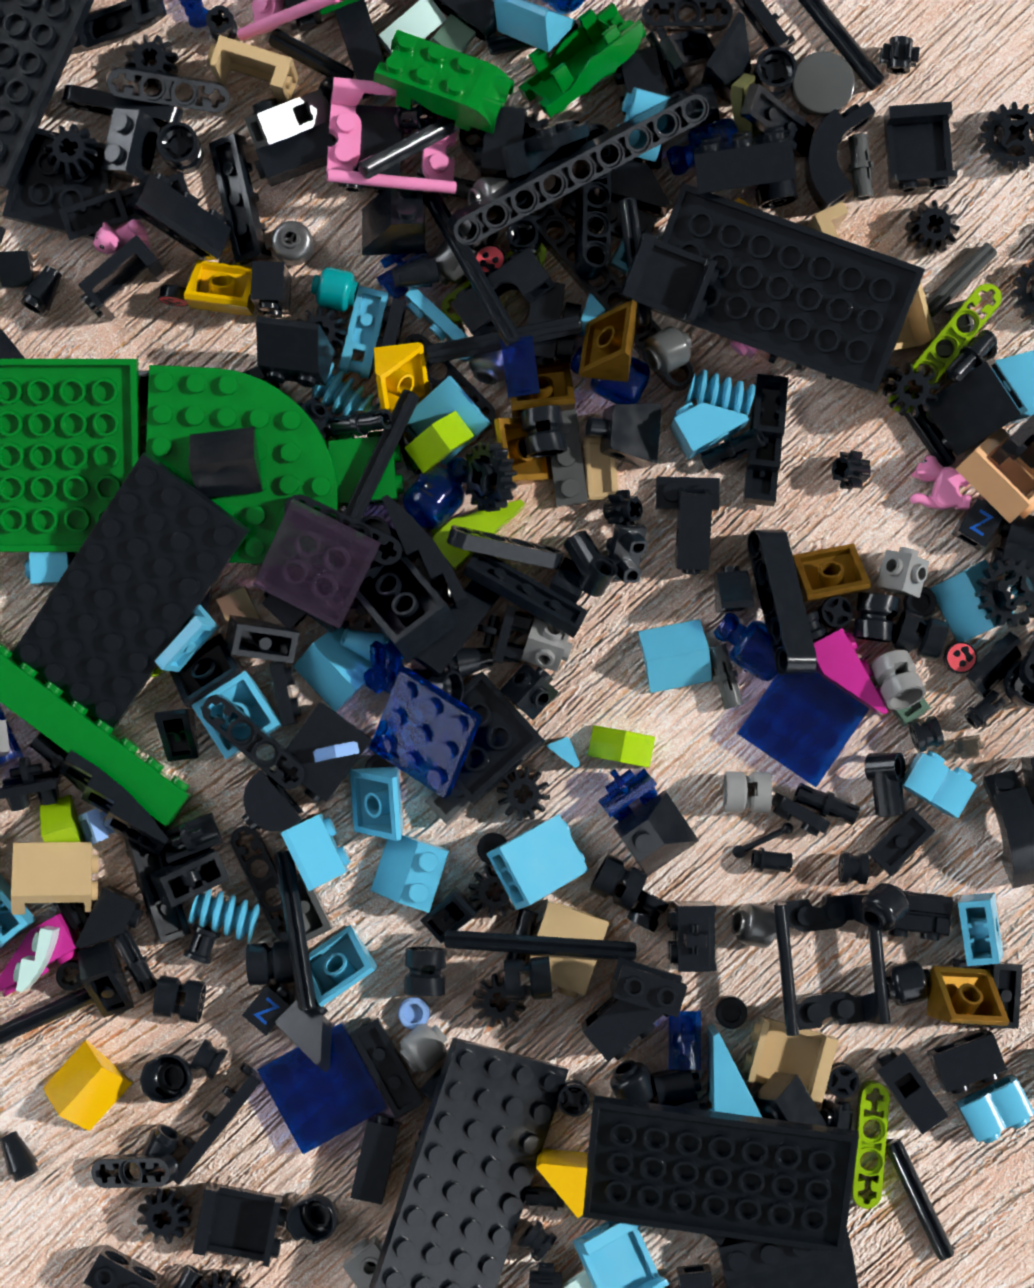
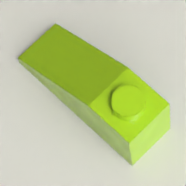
M521 499L507 503L508 507L500 508V511H478L453 518L448 523L443 520L431 530L432 539L455 571L475 552L463 550L447 543L451 526L456 525L496 534L525 508V503Z

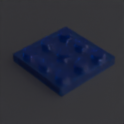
M405 667L398 672L369 749L442 798H446L451 795L483 716Z
M815 671L812 674L783 676L777 672L736 734L813 787H817L869 711V708Z
M343 1021L332 1027L330 1069L326 1073L315 1065L298 1046L257 1069L303 1155L388 1108V1104Z

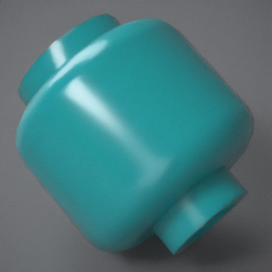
M326 267L320 276H314L311 293L316 294V302L319 306L344 312L349 306H354L359 282L355 281L353 273L349 271Z

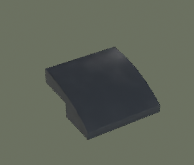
M953 959V967L990 969L1010 1022L1007 1026H981L1018 1029L1023 965L1000 962V964L967 966L966 959ZM952 1023V1024H957V1025H979V1024H960V1023Z

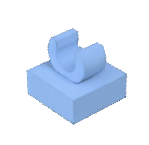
M98 808L77 817L85 841L92 842V845L108 839V835L115 832L102 825L103 818L107 816V813L99 812Z

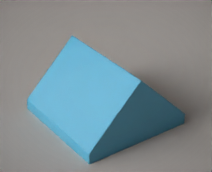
M494 0L498 32L548 53L570 31L576 21L528 0Z
M986 559L929 588L935 594L937 605L949 624V628L957 642H965L997 627L996 617L987 620L985 616L988 610L986 608L978 609L977 606L983 600L982 598L975 597L974 594L982 591V587L977 585L976 581L986 578L982 573L983 569L989 567Z
M700 619L638 631L650 693L712 681L709 646Z
M341 625L336 631H328L313 642L293 665L294 669L335 712L382 670L376 662L372 663L350 649L341 646V638L345 631Z
M399 766L350 770L354 832L394 841L401 840L403 814Z
M351 925L309 953L315 997L321 1007L375 971L378 966Z

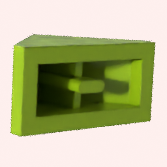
M455 410L431 424L404 449L424 474L471 440L474 435Z
M593 725L587 756L650 768L655 737Z
M72 795L58 798L55 804L45 806L40 804L41 837L44 842H85L77 819L78 815Z

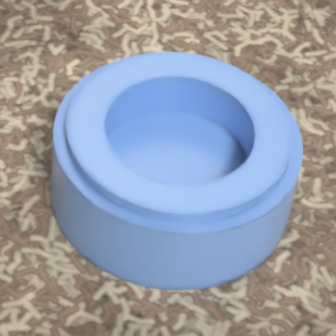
M417 996L406 998L398 1009L400 1023L411 1030L419 1024H426L430 1016L429 1005L424 999Z

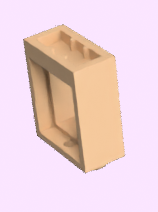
M1000 428L986 438L956 470L1011 523L1019 515L1025 519L1034 510V468H1030L1019 457L1014 461L1008 457L1000 466L990 457L1011 436L1003 428ZM986 457H988L1025 494V496Z

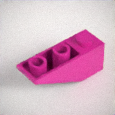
M843 628L814 642L817 656L816 670L821 677L878 715L888 713L885 707L886 703L880 692L881 688L875 689L870 679L873 673L868 663L864 659L860 661L855 652L858 646L849 631L845 633Z
M62 913L29 930L0 975V992H2L4 997L16 991L17 982L13 981L16 964L18 962L21 963V959L26 956H35L36 952H32V942L35 933H39L40 928L45 926L60 927L55 949L47 965L56 960L61 965L77 956L75 949L78 947L75 945L79 937L75 930L71 929ZM46 966V968L44 969L43 973H42L40 976H42V975L46 974L47 972H49V969L47 968V966Z

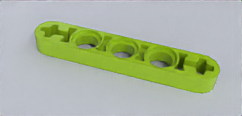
M983 284L972 291L912 364L914 373L919 364L928 365L935 373V376L928 382L929 385L939 380L946 371V368L958 357L960 349L968 345L999 307L1002 295L997 286ZM980 291L982 293L991 291L993 293L991 300L994 303L992 306L986 304L979 310L980 313L984 314L981 319L975 311L968 309L967 306L971 303L974 308L979 304L982 299L979 296ZM963 314L971 316L974 321V327L968 333L959 331L956 325L958 317ZM940 340H948L953 345V353L948 358H941L936 353V345ZM910 385L908 387H904V392L908 390ZM913 390L910 394L911 399L916 397L914 393H917L916 390ZM895 395L888 396L889 403L895 399ZM896 406L892 409L899 412L900 407Z

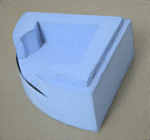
M352 741L315 749L313 751L315 762L358 754L359 748L358 743Z

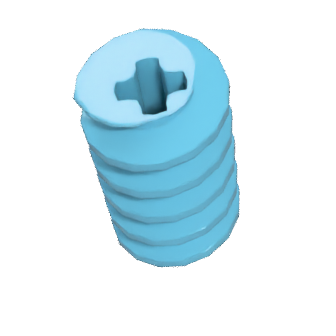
M333 362L331 363L326 386L315 385V387H312V397H315L317 400L323 397L322 404L326 408L333 405L332 413L334 415H339L343 412L342 416H348L354 411L359 410L365 413L377 411L380 406V402L375 406L371 405L374 398L372 393L365 398L361 397L364 390L363 386L352 390L353 378L345 383L342 382L345 373L343 370L333 375L332 371L335 366Z
M702 369L698 376H695L694 372L685 405L697 399V405L701 402H707L710 405L746 414L748 417L756 391L755 385L750 384L746 391H744L743 381L739 380L732 387L731 377L728 376L720 384L718 373H714L707 380V370Z
M211 888L203 894L196 896L189 914L188 923L193 924L199 917L200 927L205 928L212 921L213 932H217L224 925L225 936H230L236 929V939L240 941L248 934V943H250L260 916V904L256 903L250 911L248 910V900L244 899L239 906H236L235 895H232L227 902H224V892L220 891L213 898Z

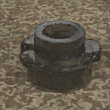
M979 735L965 736L954 740L956 749L953 752L954 754H960L961 759L974 758L980 755L979 749H983L985 744H981Z

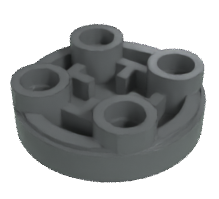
M824 51L812 53L802 59L797 65V71L791 84L792 95L804 114L827 116L835 108L839 112L846 107L855 87L854 73L847 61L835 53Z

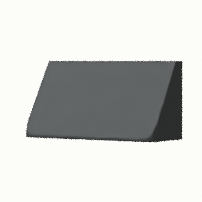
M299 873L297 874V882L306 940L308 941L331 930L333 924L316 889L308 892ZM277 884L275 886L281 896L280 886Z

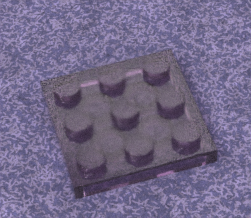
M293 499L288 506L253 585L340 629L381 543Z

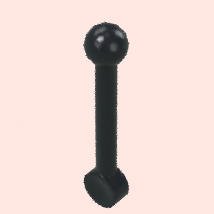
M784 823L780 829L749 844L735 846L732 853L736 858H742L745 852L783 834H792L794 827L791 823Z

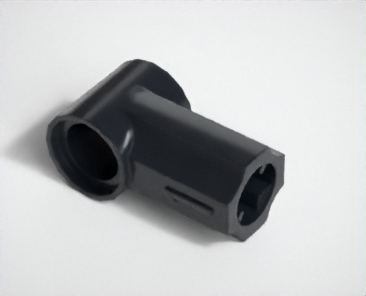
M586 531L577 532L567 538L563 545L582 575L579 579L580 588L590 596L600 597L616 576L618 567L611 558L600 554Z
M869 753L866 756L865 774L867 779L872 781L875 814L880 817H891L905 813L902 780L905 776L906 764L902 753Z

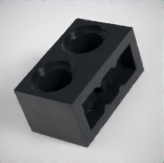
M106 1245L98 1255L84 1284L92 1288H156L163 1275L115 1248Z

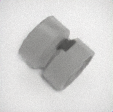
M894 650L881 655L872 663L871 671L877 684L881 687L880 692L889 709L901 710L918 703L925 696V687L920 676L915 673L916 667L908 651Z
M725 771L723 780L724 812H744L746 808H749L752 813H770L772 806L771 773L751 772L749 776H746L744 772ZM748 788L753 789V796L747 797Z

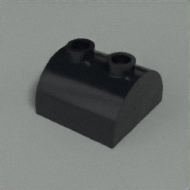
M259 770L247 783L243 796L246 814L242 818L253 831L260 828L268 831H283L302 823L309 817L285 788L280 786L263 770Z

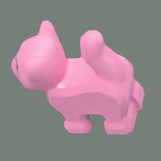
M136 219L125 222L115 229L109 226L108 223L103 222L102 227L97 231L93 240L95 249L104 254L113 255L135 235L142 240L148 249L150 248L147 231L142 222Z
M931 455L926 456L923 461L917 464L916 471L911 476L924 482L933 481L934 485L930 496L922 493L911 495L910 502L912 504L920 503L925 507L938 510L954 508L966 511L970 508L971 495H961L959 493V486L967 487L970 483L956 469L943 467L937 458Z

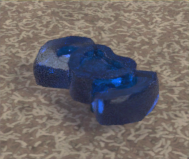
M179 0L185 9V14L191 27L202 28L207 26L206 15L209 10L204 8L202 0Z

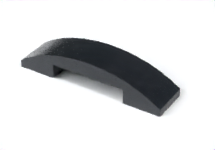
M126 0L88 15L71 54L101 48L149 28L167 15L163 0Z

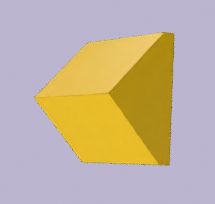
M197 260L184 292V300L192 309L253 317L255 305L251 300L252 267Z
M415 342L374 347L375 375L381 409H387L392 413L404 389L412 391L419 396L417 405L430 394L422 343Z
M85 1040L43 1087V1090L58 1116L90 1131L132 1085L133 1081L88 1040Z
M543 1148L542 1152L537 1155V1170L577 1218L581 1217L584 1210L587 1153Z

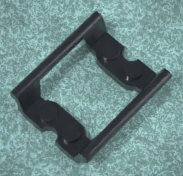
M854 893L822 896L821 903L816 907L810 904L809 899L776 902V905H774L787 1036L799 1035V1030L821 1028L823 1020L827 1017H832L835 1024L838 1025L860 1022L875 1024L891 1023L882 932L871 929L869 926L868 933L874 993L851 995L844 991L810 994L801 997L796 1003L789 927L796 931L809 932L839 928L848 920H855L866 925L862 919L860 904L867 894Z

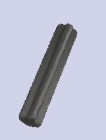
M984 243L926 300L930 317H934L997 255L996 249L991 244Z

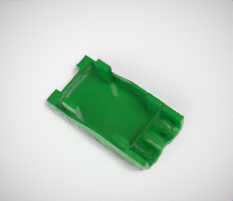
M613 3L596 15L592 9H589L578 18L581 26L560 42L550 58H548L545 51L538 48L528 55L537 73L518 87L521 94L529 102L535 98L543 112L550 118L555 114L561 113L568 104L580 95L588 93L592 86L604 77L613 74L617 67L635 53L641 40L646 36L645 29L640 20L635 23L630 19L624 21Z
M397 30L391 42V50L393 52L386 59V63H379L374 72L373 82L397 90L395 101L397 106L410 110L414 99L432 113L455 120V127L469 132L474 127L493 134L498 113L504 107L508 94L512 95L514 80L509 79L507 74L501 69L486 61Z

